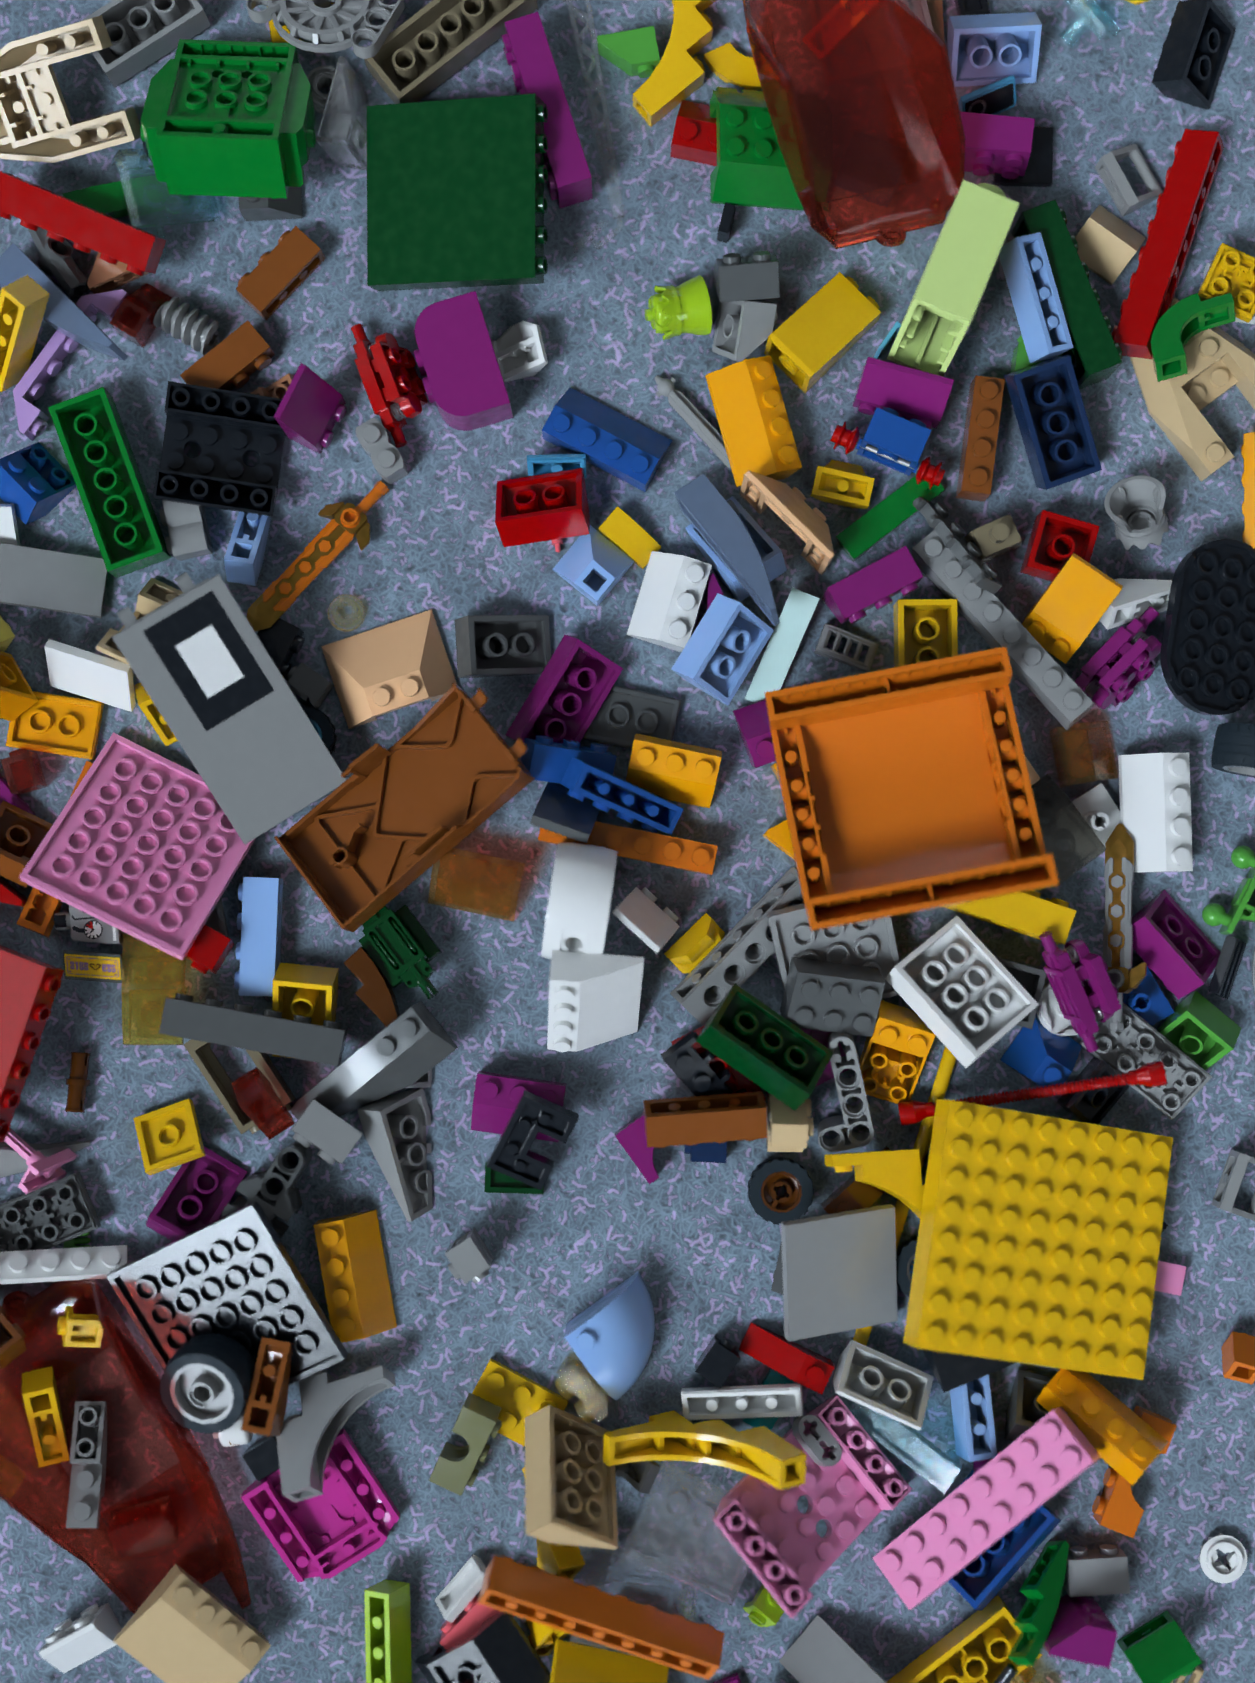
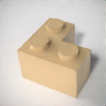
M768 1092L767 1152H803V1148L807 1149V1140H809V1136H813L814 1129L813 1118H808L811 1117V1099H806L794 1111Z

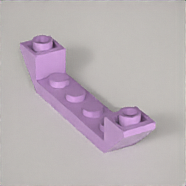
M120 289L81 296L76 305L94 323L96 321V314L100 312L115 324H118L121 319L123 320L128 317L134 301L127 292ZM56 330L13 389L19 431L31 441L44 433L47 428V420L49 419L47 415L31 403L43 395L47 381L51 376L54 377L59 373L62 368L63 359L68 353H72L79 344Z

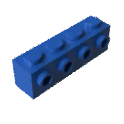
M572 757L560 784L569 789L568 795L580 801H584L585 797L594 801L592 804L594 807L607 813L610 808L618 811L617 817L629 823H633L634 819L642 822V828L652 833H657L660 830L672 835L684 808L663 797L575 757Z

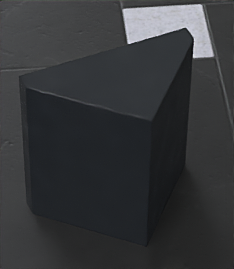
M1093 1057L1074 1082L1076 1080L1079 1082V1080L1082 1081L1083 1079L1090 1080L1095 1077L1098 1079V1077L1102 1078V1076L1110 1077V1075L1114 1076V1074L1118 1076V1074L1106 1061ZM1118 1084V1086H1107V1088L1103 1087L1102 1089L1099 1087V1089L1095 1088V1090L1091 1089L1090 1091L1088 1089L1087 1091L1083 1090V1092L1076 1091L1073 1093L1072 1091V1093H1064L1056 1103L1079 1122L1098 1125L1129 1086L1127 1084H1122V1086Z

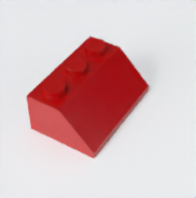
M682 100L671 143V157L717 166L716 118L710 117V105Z
M578 468L497 481L495 523L503 546L509 547L589 534L590 513L583 469Z

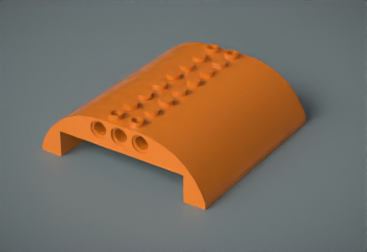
M1006 646L765 692L766 708L781 793L801 893L811 931L1059 885L1053 854L1046 855L1009 689V683L1013 675Z

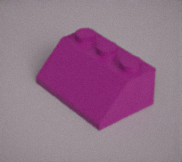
M868 357L860 375L852 406L857 407L859 412L867 415H873L877 407L880 409L883 407L891 408L899 413V417L906 420L917 419L926 424V428L931 430V428H937L941 421L954 379Z
M904 546L827 587L822 599L841 624L848 620L853 624L867 616L866 610L874 606L879 610L892 603L891 597L901 592L905 596L918 589L917 583L920 582L923 575L907 546Z
M765 699L733 710L751 765L757 768L774 762L775 755Z
M1165 889L1132 917L1133 949L1178 1000L1205 984L1215 969L1221 952Z
M479 1071L476 1077L471 1130L502 1134L524 1090L563 1107L567 1083ZM540 1132L535 1137L538 1140L558 1142V1140Z
M1068 1594L1061 1597L1044 1647L1051 1656L1110 1669L1117 1630L1094 1600V1597H1070Z

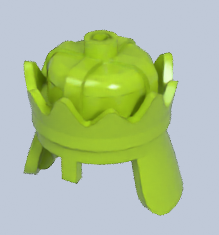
M701 275L691 278L678 286H655V292L658 294H654L648 299L649 309H645V319L650 321L656 333L664 334L662 336L663 340L680 336L684 333L695 335H708L711 333V302L707 285Z

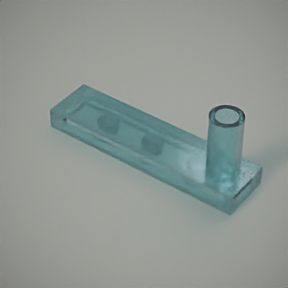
M857 1402L851 1409V1413L872 1438L943 1494L947 1492L963 1469L959 1465L961 1457L956 1454V1450L949 1449L944 1453L914 1428Z

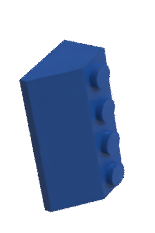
M571 387L556 403L542 429L544 440L571 454H586V462L644 492L649 487L672 443V440Z

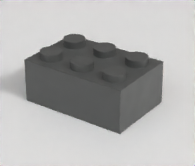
M791 957L780 1013L798 1028L837 1033L844 1032L872 1037L885 981L879 969L875 967Z

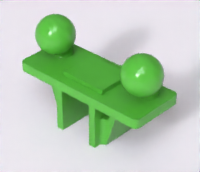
M1245 845L1236 847L1231 853V861L1237 868H1251L1246 878L1242 880L1230 904L1231 908L1228 914L1225 908L1218 903H1210L1202 911V918L1206 924L1210 926L1222 924L1219 933L1223 935L1232 934L1239 920L1255 923V907L1247 904L1255 890V853L1250 847Z

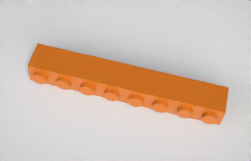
M494 1555L485 1570L478 1601L479 1604L707 1680L720 1667L724 1632L714 1629L709 1624H699L687 1620L682 1615L660 1611L653 1605H642L630 1601L623 1595H612L603 1592L596 1586H586L572 1581L569 1577L556 1576L544 1572L539 1567L517 1563L512 1558L506 1556L499 1557Z

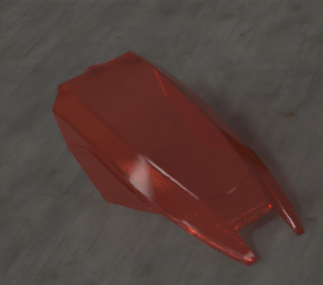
M742 0L748 38L765 102L777 135L778 144L811 228L829 241L834 248L839 249L876 240L881 245L887 247H895L905 242L906 232L942 224L964 180L965 133L947 47L938 35L933 33L900 0Z
M88 1279L57 1281L34 1297L23 1291H14L7 1294L2 1301V1307L8 1314L5 1318L12 1325L17 1323L26 1334L24 1342L27 1350L6 1367L0 1368V1498L53 1542L85 1563L133 1614H135L175 1564L202 1585L222 1572L241 1608L245 1609L249 1606L251 1599L243 1560L230 1518L217 1485L210 1473V1468L192 1432L176 1422L163 1404L160 1393L161 1379L98 1284L94 1280ZM66 1306H72L73 1314L98 1315L99 1322L103 1328L100 1348L63 1347L62 1335H57V1323L59 1316H64ZM53 1367L69 1456L71 1452L75 1401L107 1402L106 1480L104 1497L101 1500L99 1528H66L72 1464H69V1460L39 1468L22 1397V1373Z

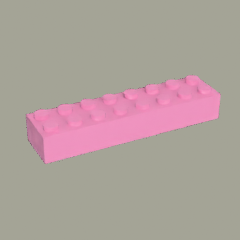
M1062 1407L1053 1409L872 1559L910 1611L923 1603L1101 1459V1456Z

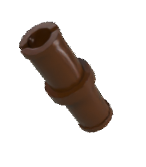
M71 1052L69 1078H66L65 1083L68 1085L65 1108L67 1112H85L86 1087L90 1086V1080H87L91 1053Z

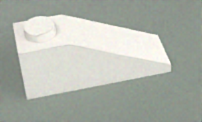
M1114 579L1123 588L1099 621L1109 630L1130 623L1134 618L1139 619L1149 606L1158 613L1167 611L1172 580Z

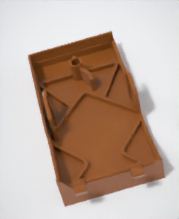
M453 683L452 687L412 730L389 749L378 743L374 744L350 763L349 767L341 773L342 778L353 773L350 778L281 837H274L342 929L351 932L357 930L535 779L519 760L528 750L523 741L517 738V742L512 747H509L479 710L488 701L487 696L480 688L470 698L462 688Z

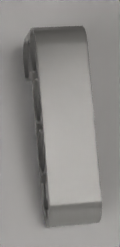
M831 1032L827 1038L828 1049L834 1052L830 1061L842 1115L823 1119L818 1124L817 1134L818 1143L824 1151L838 1152L868 1145L874 1138V1128L852 1034ZM843 1041L846 1056L841 1057L837 1042ZM850 1068L855 1071V1074L850 1078H844L840 1075V1072ZM856 1096L861 1099V1102L855 1106L846 1103L850 1097ZM859 1124L868 1127L863 1133H856L853 1131V1128ZM829 1130L838 1133V1136L833 1139L825 1138L823 1135Z

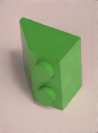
M1195 990L1175 1007V1013L1168 1016L1157 1029L1204 1070H1207L1234 1049L1242 1028Z

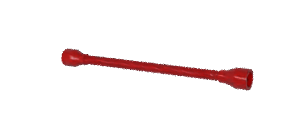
M1163 1061L1147 1063L1136 1070H1130L1128 1073L1118 1074V1076L1114 1074V1076L1110 1075V1077L1102 1076V1078L1098 1077V1079L1095 1077L1090 1080H1079V1082L1076 1080L1075 1082L1071 1081V1083L1067 1082V1084L1066 1082L1063 1084L1059 1083V1085L1057 1083L1055 1085L1052 1084V1086L1048 1085V1087L1044 1085V1087L1040 1086V1088L1037 1086L1032 1089H1021V1091L1019 1089L1017 1091L1013 1090V1092L1009 1091V1093L1006 1091L1005 1093L1002 1092V1094L1000 1092L998 1094L994 1093V1095L990 1094V1096L989 1094L983 1095V1097L980 1095L979 1097L975 1096V1098L971 1097V1099L970 1097L967 1099L960 1098V1100L956 1099V1101L991 1106V1104L998 1105L999 1103L1002 1104V1102L1006 1104V1102L1010 1103V1101H1025V1099L1029 1100V1098L1032 1100L1033 1098L1037 1099V1097L1041 1098V1096L1042 1098L1045 1096L1051 1097L1052 1095L1056 1096V1094L1060 1095V1093L1063 1095L1064 1093L1068 1094V1092L1072 1093V1091L1073 1093L1076 1091H1087V1089L1090 1091L1091 1089L1095 1090V1088L1099 1089V1087L1100 1089L1103 1087L1107 1088V1086L1114 1087L1118 1086V1084L1122 1086V1084L1126 1085V1083L1131 1086L1155 1087L1167 1085ZM915 1100L898 1102L901 1124H915L927 1117L935 1116L936 1103H933V1101L920 1102Z

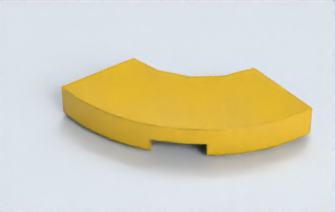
M728 42L705 53L703 56L710 70L726 83L729 82L743 87L745 90H766L780 85V79L768 55L759 58L747 57L736 51L732 44Z

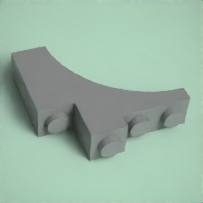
M373 1365L367 1367L364 1372L355 1375H342L338 1377V1380L327 1372L320 1371L310 1375L309 1378L299 1381L302 1415L297 1414L287 1417L286 1421L283 1422L281 1434L276 1436L282 1495L294 1502H299L323 1494L325 1466L338 1433L352 1414L366 1401L380 1392L396 1386L395 1376L392 1372L381 1365Z

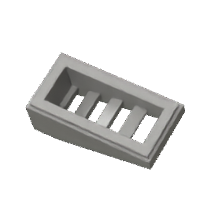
M825 623L814 653L870 672L879 644ZM830 635L836 636L832 649L826 648ZM841 639H844L847 641L843 653L841 654L838 653L837 650L840 645ZM853 642L858 645L853 658H850L848 654ZM863 646L869 648L864 663L858 661Z

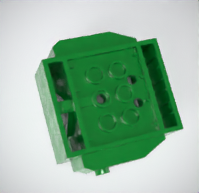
M179 39L175 59H170L150 81L140 126L141 140L146 142L148 155L153 162L156 178L160 182L167 183L169 194L287 199L289 187H301L303 185V166L309 160L310 148H315L316 145L314 129L316 119L311 84L299 63L297 47L289 43Z

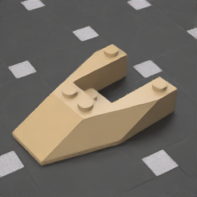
M102 15L15 40L0 49V159L56 163L131 142L141 137V125L134 106L73 123L52 67L54 63L112 46Z
M1174 297L1170 307L1179 302V300ZM1219 327L1201 331L1186 343L1184 351L1186 354L1187 374L1158 382L1152 359L1130 357L1149 414L1201 482L1234 458V455L1200 410L1234 385L1237 386L1255 410V354Z

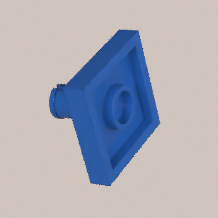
M1142 961V962L1136 964V965L1133 966L1132 968L1138 966L1139 964L1143 963L1144 961ZM1148 967L1146 976L1137 989H1133L1129 994L1123 993V1002L1152 1026L1175 1013Z

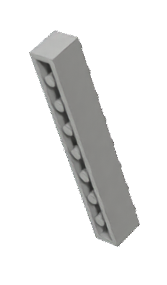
M935 530L912 548V557L920 570L947 599H957V610L989 646L992 649L1006 646L1011 670L1066 730L1070 729L1090 712L1094 703L994 594L976 586L973 582L974 579L966 569L961 567L959 560L943 544V540Z

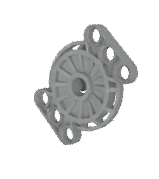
M385 0L246 1L248 14L252 21L255 23H266L273 19L274 27L279 35L289 44L301 50L314 53H332L353 47L354 54L363 59L372 58L379 52L405 8L404 0H398L395 4L391 5L385 4ZM257 5L268 6L263 11L253 10ZM375 19L385 20L382 25L376 26L371 24ZM285 25V26L287 27V29L289 30L290 34H289L288 32H286V31L282 28V26ZM362 40H370L373 42L371 45L365 47L358 45V43Z

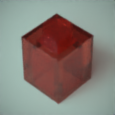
M22 748L9 752L10 757L1 759L11 794L22 795L47 787L37 753Z

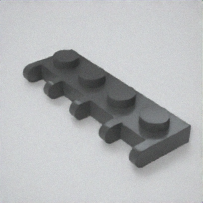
M923 497L916 498L913 501V506L922 513L928 525L941 537L943 544L956 556L961 567L966 569L971 575L976 586L995 594L1002 587L996 578L998 572L988 562L984 563L980 558L982 552L975 544L966 541L963 537L966 534L963 528L956 522L950 521L948 518L950 512L940 502L934 504Z

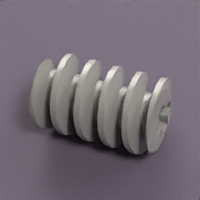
M174 296L158 309L153 325L161 327L165 333H171L173 338L181 339L183 344L191 345L193 350L201 351V354L204 356L218 342L219 332L217 330L219 322L214 320L208 325L209 315L204 314L198 319L199 309L194 308L188 313L189 303L184 302L178 307L180 299Z

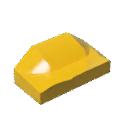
M831 460L824 467L817 466L811 497L822 502L840 506L867 509L875 478L868 477L862 466Z
M705 913L664 955L683 974L690 973L725 937V932Z

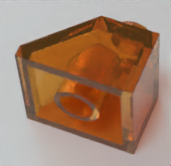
M1108 720L1074 724L1068 730L1063 726L1056 727L1049 731L1060 788L1118 778Z

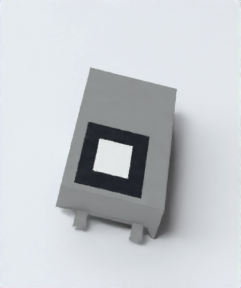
M185 572L174 579L183 593L138 620L128 606L117 612L116 614L125 628L112 636V639L243 843L247 844L336 789L346 781V778H342L340 768L220 575L218 574L211 579H206L195 586Z

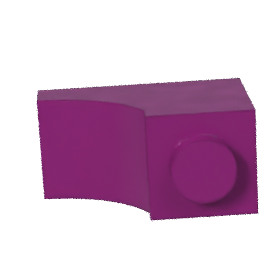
M643 1112L615 1132V1137L647 1182L651 1184L659 1178V1174L653 1163L654 1147L647 1148Z

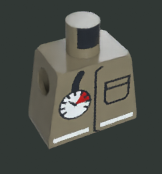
M1010 514L978 527L964 537L967 542H975L982 552L980 558L983 562L1020 547L1022 543L1020 534Z

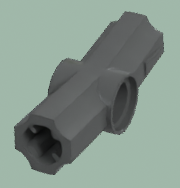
M38 227L37 231L28 228L40 253L37 260L39 267L45 273L54 275L71 299L78 298L89 290L88 280L71 257L73 248L70 242L65 239L63 243L46 236L47 230Z

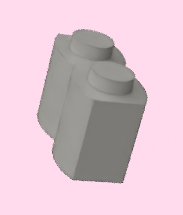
M373 417L356 427V436L359 443L371 458L380 477L387 484L392 485L408 475L405 461L398 449L392 445V441L380 421Z
M163 501V508L160 509V518L162 524L168 526L169 537H165L168 553L173 554L179 561L213 554L204 506Z

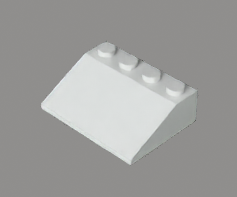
M955 916L894 966L885 978L965 1069L1039 1005L958 916Z
M552 950L549 977L547 1050L578 1052L638 1032L644 957Z

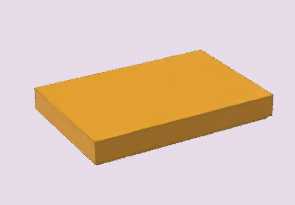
M33 691L38 702L9 723L6 740L7 747L95 760L104 703Z

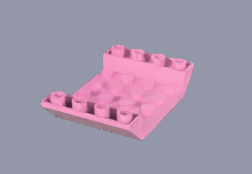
M834 1395L806 1414L818 1417L839 1443L842 1455L836 1465L826 1467L817 1465L796 1440L791 1428L782 1438L807 1454L805 1484L779 1490L759 1478L746 1474L722 1498L713 1518V1521L792 1619L813 1597L809 1591L812 1585L882 1510H894L912 1490L838 1395ZM803 1423L805 1425L803 1433L812 1435L809 1430L812 1426L811 1423ZM821 1446L824 1449L822 1457L830 1458L828 1454L830 1447ZM801 1496L808 1500V1509L805 1513H801L797 1507V1501ZM819 1520H823L827 1525V1533L823 1537H820L816 1531V1525Z

